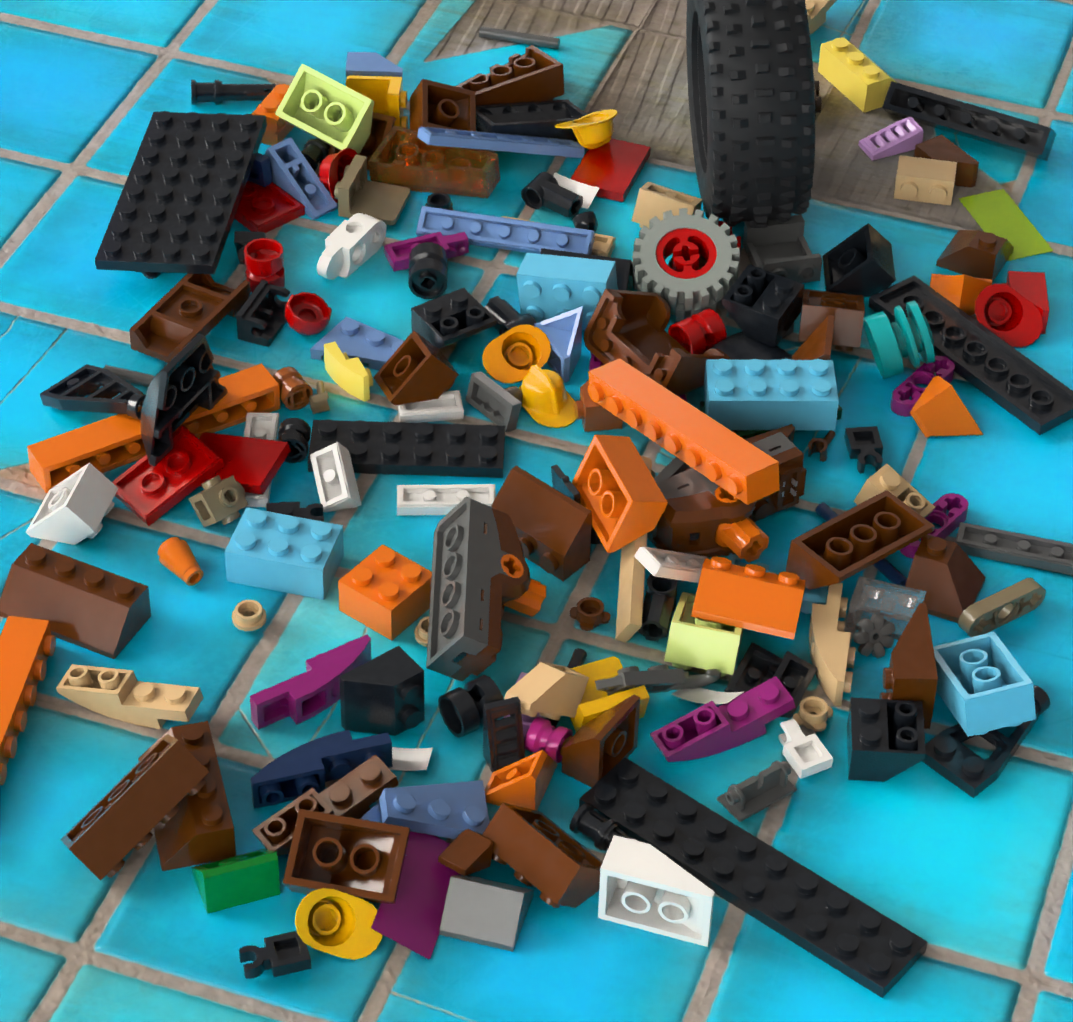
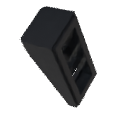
M518 696L483 705V756L491 772L525 758L521 703ZM510 715V717L494 720L495 718Z

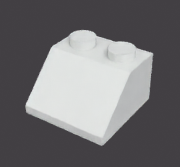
M88 463L48 491L26 533L30 537L76 545L85 538L90 540L102 529L103 524L101 520L113 508L115 503L112 500L119 488L91 463Z

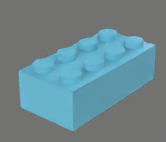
M705 360L703 390L706 415L729 430H774L790 424L795 427V430H836L839 399L833 360Z

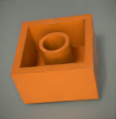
M382 544L338 580L339 611L392 641L430 608L432 571Z

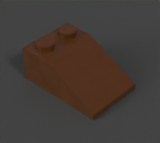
M804 289L798 341L805 342L828 315H835L832 345H835V349L853 351V347L860 348L865 313L864 295Z
M919 603L891 653L889 668H883V688L886 689V692H880L879 699L923 701L924 729H930L938 675L927 604Z
M299 809L283 884L292 892L307 895L317 889L329 888L364 899L367 902L395 904L411 829L409 827Z

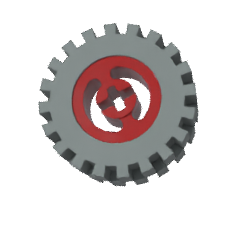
M679 208V215L673 216L671 210L663 212V220L660 221L657 216L650 219L649 228L643 226L639 231V238H635L632 262L634 290L657 293L669 305L670 314L676 315V322L683 320L684 316H692L708 308L716 312L717 306L723 310L725 307L722 305V298L738 279L740 248H737L738 240L735 234L730 235V227L726 223H723L720 227L718 226L719 217L711 214L709 219L704 218L703 210L696 209L695 215H687L688 208ZM672 253H673V261H672V268H673V269H671V268L666 264V262H665L666 258H667L669 255H671ZM700 254L707 261L701 269H699Z

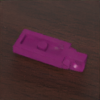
M441 232L385 244L384 254L393 271L409 269V254L418 244L424 242L439 244L445 249L449 259L469 253V240L465 232L448 236L442 235Z

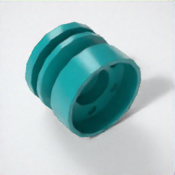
M915 300L906 303L907 318L900 305L894 307L895 322L891 323L884 311L863 318L868 343L883 379L904 372V357H908L914 368L920 367L919 352L926 364L935 362L933 335L925 315H923Z

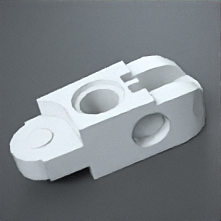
M356 213L348 221L344 220L325 239L326 249L318 260L317 274L329 280H334L338 276L345 279L349 277L380 249L386 236V224L382 220L364 213Z

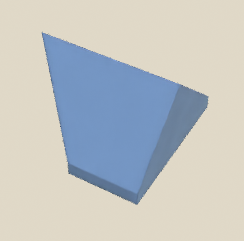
M583 306L534 324L535 327H538L547 335L550 341L551 353L546 363L561 376L564 383L570 380L581 356Z

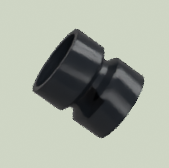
M424 242L416 245L409 254V288L413 294L423 299L439 297L447 288L448 254L439 244Z
M483 675L466 683L464 689L458 687L441 695L438 699V706L447 728L453 735L459 738L479 729L480 724L483 725V705L504 699L496 683L490 677Z

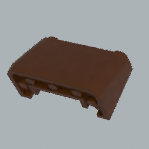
M605 289L584 333L585 346L604 365L620 358L679 397L704 386L706 359H731L720 349H709L703 355L691 354L665 331L670 319V308L667 302L657 293Z

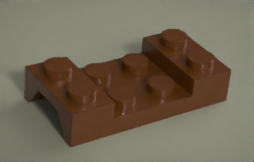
M187 274L129 329L131 349L169 363L198 334L206 336L226 315L235 317L251 295L250 282L244 280L236 289L214 282L210 274Z

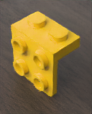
M350 75L346 78V87L374 101L373 112L396 118L389 143L396 144L401 140L402 134L408 132V116H404L403 108H407V91H403V77Z
M612 656L571 668L589 677L581 703L578 705L575 718L570 717L576 732L584 724L634 694L640 697L639 719L644 717L650 698L645 685L609 696L607 692L597 690L595 681L618 675L617 671L623 668L619 658Z

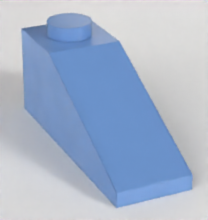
M291 137L266 149L264 155L269 157L273 183L304 205L307 216L315 220L338 208V205L323 183L320 182L319 177Z

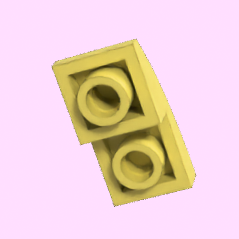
M336 342L324 344V365L329 376L352 396L362 401L370 400L369 387L373 386V377L370 369L364 368L358 357L349 359L346 352H341Z

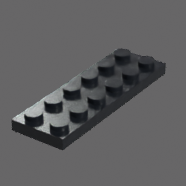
M313 420L308 456V472H313L310 454L339 442L350 453L354 473L503 478L505 426L490 424Z

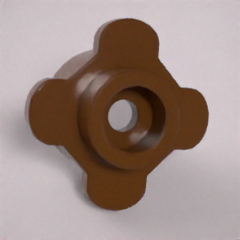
M594 597L583 598L577 603V607L570 609V617L576 619L580 623V628L585 631H591L599 624H607L610 621V614L604 612L603 602Z

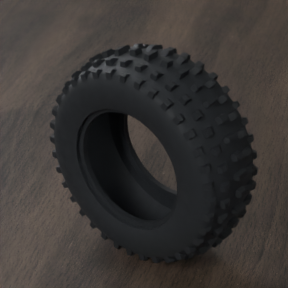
M687 0L686 50L690 123L697 181L706 217L709 219L710 215L713 214L719 217V219L722 218L723 222H727V225L732 227L746 221L749 222L751 228H767L768 220L771 219L781 223L788 222L791 219L792 213L801 215L807 212L809 200H811V188H813L815 94L811 40L805 0Z

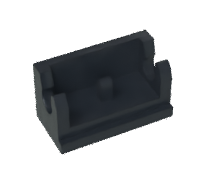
M261 280L236 314L238 339L269 347L287 322L285 318L287 301L279 300L277 295L288 297L290 291L284 287L268 284L266 280Z

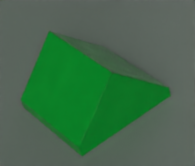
M260 849L191 868L207 914L281 894L277 852L272 850Z

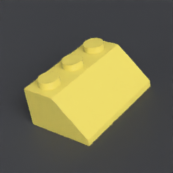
M845 37L835 38L832 41L821 44L818 72L862 112L865 113L883 107L891 81H896Z

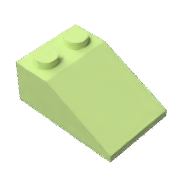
M682 592L671 621L664 661L672 663V666L678 669L689 670L692 667L705 669L706 671L708 669H719L721 677L727 674L733 675L744 629L691 617L696 594Z

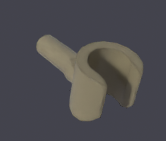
M318 381L316 383L317 394L309 396L313 414L330 410L327 402L329 396L328 392L324 390V382Z

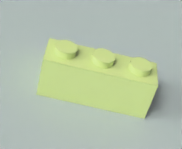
M301 64L275 115L340 151L351 148L359 155L371 133L374 101Z

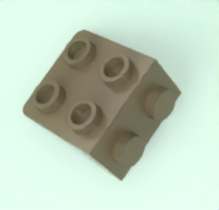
M355 155L351 164L346 165L341 182L338 181L335 186L334 197L338 199V215L351 218L356 213H364L382 220L386 225H394L397 223L410 197V189L408 187L367 180V156Z

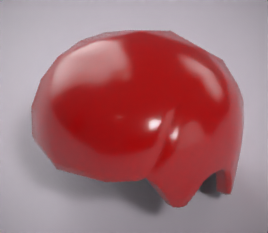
M308 292L292 294L285 306V318L290 328L299 334L310 336L320 333L329 324L332 309L328 307L324 299L315 293Z

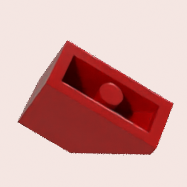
M1008 271L1007 282L1001 284L1013 288L1039 309L1043 319L1041 334H1045L1049 316L1045 273Z

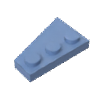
M346 316L310 349L312 359L322 360L324 344L336 342L341 352H346L349 359L358 357L362 363H367L369 369L380 370L404 341Z
M483 780L384 788L379 797L382 823L409 827L412 832L456 839L466 829H471L482 835L490 823Z

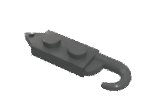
M666 664L652 666L647 671H639L637 666L619 669L617 671L618 675L615 677L597 680L595 683L597 690L607 692L608 696L645 685L648 693H659L670 690L699 688L712 684L721 678V672L719 669H708L705 674L689 675L688 672L683 671V668L669 669Z

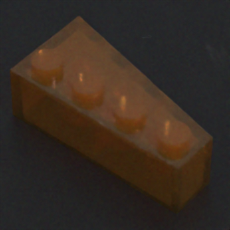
M397 125L393 126L368 161L371 181L408 187L410 191L488 198L500 181L499 157L497 153L480 149L428 145L417 138L418 131Z

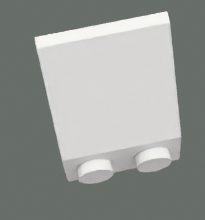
M614 835L600 868L598 918L708 947L711 935L714 891L651 844Z

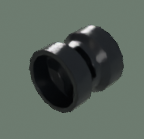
M288 418L282 421L279 426L277 441L288 442L291 450L284 460L285 462H301L307 456L311 428L302 419Z

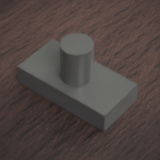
M482 371L472 373L466 401L496 425L505 426V432L516 430L522 405L520 389L516 386L504 389Z

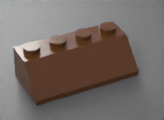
M885 490L791 540L786 572L797 574L801 580H805V587L809 590L837 584L934 531L935 526L888 490Z
M31 543L11 565L0 598V616L4 618L16 616L49 620L51 635L115 659L151 617L149 589L144 584Z
M208 721L171 727L138 760L140 761L166 734H169L179 740L209 773L204 777L207 781L206 784L192 797L187 794L177 804L180 807L179 811L168 822L163 824L160 821L153 828L162 871L210 863L236 856L233 821Z
M166 734L61 841L100 881L106 875L111 878L124 866L125 861L123 858L133 848L136 851L140 850L152 838L153 834L150 831L160 821L165 824L179 811L180 807L177 804L187 794L192 797L206 784L207 781L204 777L209 771L179 740Z

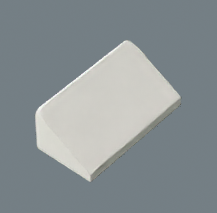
M336 442L310 454L320 504H323V512L361 506L348 449L339 442Z

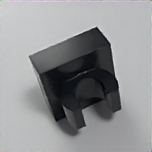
M235 231L234 244L240 264L245 263L244 247L247 243L254 239L266 238L265 232Z

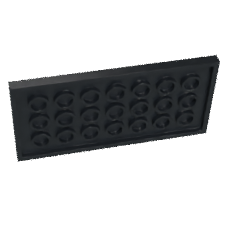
M168 111L153 112L96 255V269L214 275L267 127L266 116L224 113L204 114L196 112L175 113Z

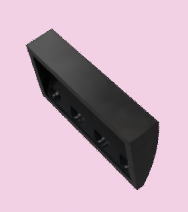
M568 99L476 105V131L578 141L572 128H555V125L579 119L587 114Z

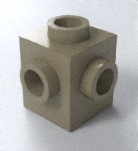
M217 475L201 484L204 489L203 491L188 498L204 528L219 521L223 525L234 521L241 516L239 510L249 505L245 499L244 488L235 480L234 476L221 480L220 476Z

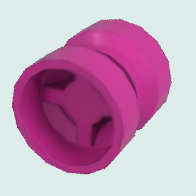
M538 716L531 723L526 733L525 749L533 753L544 750L556 763H560L562 761V756L560 755L561 746L567 737H573V731L564 726L555 728L551 725L550 720Z

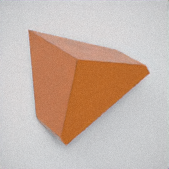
M931 273L930 287L969 316L975 314V301L979 293L985 287L992 285V279L975 278L965 274L943 275Z
M939 375L932 378L910 411L911 416L926 438L930 436L984 435L953 386Z
M541 750L494 771L484 790L486 803L497 806L506 803L538 810L558 764L544 750Z

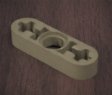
M1026 578L968 606L960 615L958 625L970 637L986 634L1036 609L1044 600L1046 590L1033 578Z

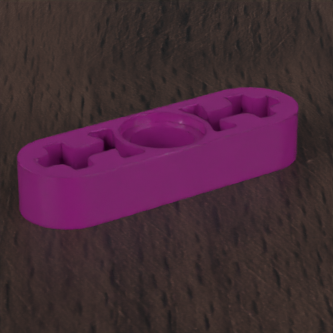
M935 356V362L921 365L892 392L891 410L900 416H911L910 411L926 389L918 387L916 384L928 385L932 378L935 377L934 372H936V376L939 375L945 381L951 383L955 364L945 356Z
M949 493L933 503L935 509L925 519L942 527L934 529L928 535L945 539L959 527L960 522H965L969 506L967 499L959 494ZM917 540L899 551L904 556L913 559L920 541Z

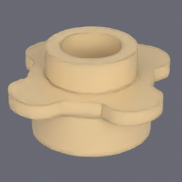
M811 696L800 701L799 711L793 714V719L796 720L799 726L804 725L808 729L821 732L826 729L827 719L833 716V709L823 699Z

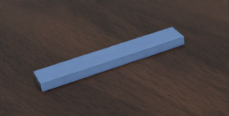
M422 126L421 128L419 127L417 138L433 146L583 158L585 148L569 139Z
M422 206L416 229L417 237L441 232L444 236L465 232L470 245L540 254L541 248L591 255L595 239V232L593 230Z

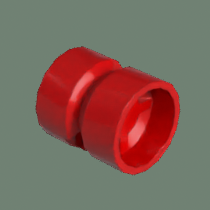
M259 238L248 242L244 247V262L247 268L245 278L246 281L250 282V291L253 293L261 280L268 281V284L284 287V252L281 243L270 238Z
M709 308L692 315L690 318L670 325L668 329V334L691 354L702 355L715 344L727 338L723 320L718 313Z

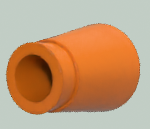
M171 537L160 545L158 556L163 566L188 586L195 585L202 579L204 573L187 541L180 540L179 537Z

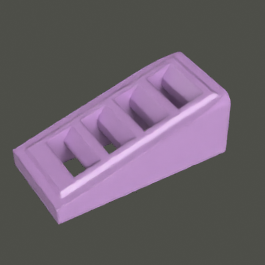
M907 117L860 140L858 146L874 161L915 150V145L923 141L924 132L912 117Z

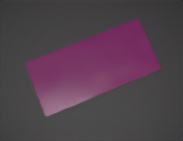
M410 831L406 850L407 856L404 859L395 904L380 903L371 928L421 956L430 959L439 936L450 877L459 873L438 862V856L450 843L434 835Z

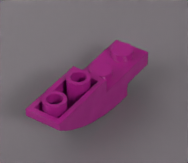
M367 634L325 653L318 654L306 660L305 673L251 695V719L254 725L259 730L289 716L298 725L332 706L340 700V676L371 660V638Z
M777 676L719 707L713 701H710L650 733V736L668 762L699 759L738 747L766 734L765 724L796 708L795 702Z

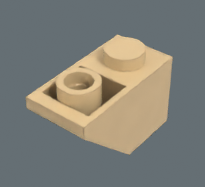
M887 463L866 480L853 501L859 505L888 490L924 518L935 509L933 504Z
M540 662L506 692L504 699L518 696L521 703V714L530 717H536L539 712L540 715L557 721L560 720L561 716L575 718L589 677L563 665Z

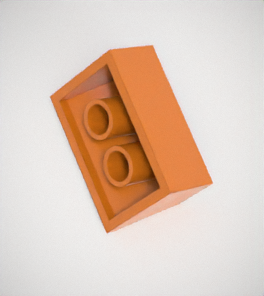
M594 435L572 484L580 493L581 505L592 511V526L606 552L613 553L655 529L660 517L665 512L668 502L630 437Z
M714 556L711 559L705 558L691 617L794 640L806 581L801 580L797 574L791 572L774 574L765 572L766 569L755 564H746L743 567L732 564L731 560L724 557Z

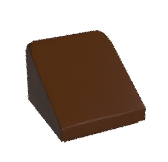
M466 829L438 856V862L463 876L491 867L493 841L471 829Z

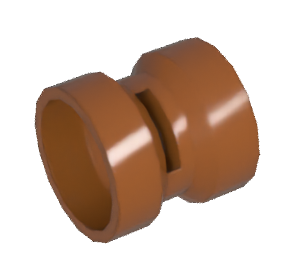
M288 366L278 370L273 375V378L279 384L280 398L288 409L299 410L309 403V396L313 395V390L303 380L302 375L297 369Z

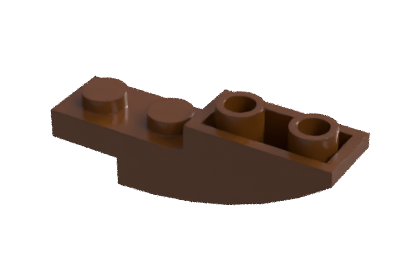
M375 754L318 794L314 788H311L252 829V832L266 849L277 852V856L288 855L299 809L360 819L370 810V805L379 799L384 788H395L399 785L397 777Z

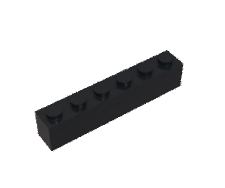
M891 81L882 107L888 114L900 118L912 117L920 124L1045 161L1048 160L1056 137V133L1050 127Z

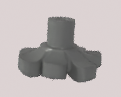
M873 614L871 620L862 618L858 622L860 628L858 632L854 633L853 637L854 642L860 644L858 652L864 656H869L872 653L876 658L883 657L885 655L884 647L891 648L894 638L888 635L895 632L894 624L890 621L884 622L885 618L880 614Z

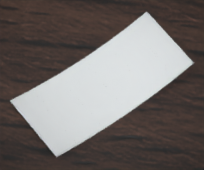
M558 173L553 175L559 186L583 197L581 208L588 209L600 189L569 179Z
M699 687L680 689L673 692L672 695L695 703L706 704L713 701L715 704H725L745 691L718 692Z
M392 747L393 767L389 769L398 771L427 770L433 747Z

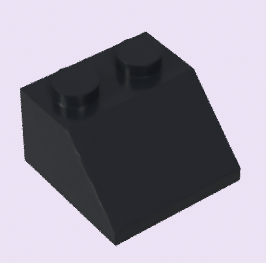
M869 223L823 255L825 288L828 292L871 297L889 288L896 281L891 243Z
M397 646L341 675V726L349 731L373 734L388 732L392 736L416 727L420 722L424 721V670L403 649Z

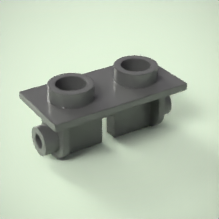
M774 761L770 767L759 772V775L752 776L737 785H730L728 791L718 796L717 800L741 822L796 792L797 788L788 780V775L791 774L789 764L786 761Z

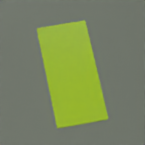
M1004 189L959 198L960 202L984 232L993 233L998 237L1007 239L1011 243L1014 250L1007 261L1053 251Z

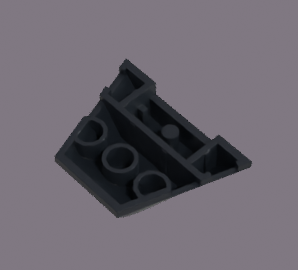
M202 334L194 337L157 373L147 389L141 410L140 427L148 462L154 467L173 449L172 433L199 406L211 410L228 393L226 387L219 383L221 374L212 366L214 357L206 337Z

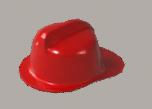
M346 148L339 153L326 156L320 164L317 176L327 191H330L331 197L336 203H338V199L334 197L336 183L338 181L341 182L346 165H350L355 155H358L351 148Z
M992 284L985 287L975 301V314L978 322L1010 346L1025 347L1031 345L1039 338L1043 329V319L1039 309L1013 288L1005 284Z

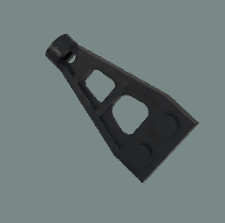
M88 364L39 394L43 405L58 410L127 414L138 420H141V410L138 412V405L142 407L145 399V394L109 370Z
M1033 685L1036 719L1016 726V730L1009 737H1006L997 730L989 731L984 735L968 737L962 727L956 724L943 730L925 744L926 756L922 762L972 798L976 797L999 777L1038 720L1039 715L1050 707L1048 695L1042 688ZM981 736L994 745L996 749L988 759L984 760L961 743L972 737Z

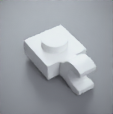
M794 719L780 723L781 728L785 732L778 735V739L783 745L782 754L800 779L832 768L833 757L815 733L805 736Z

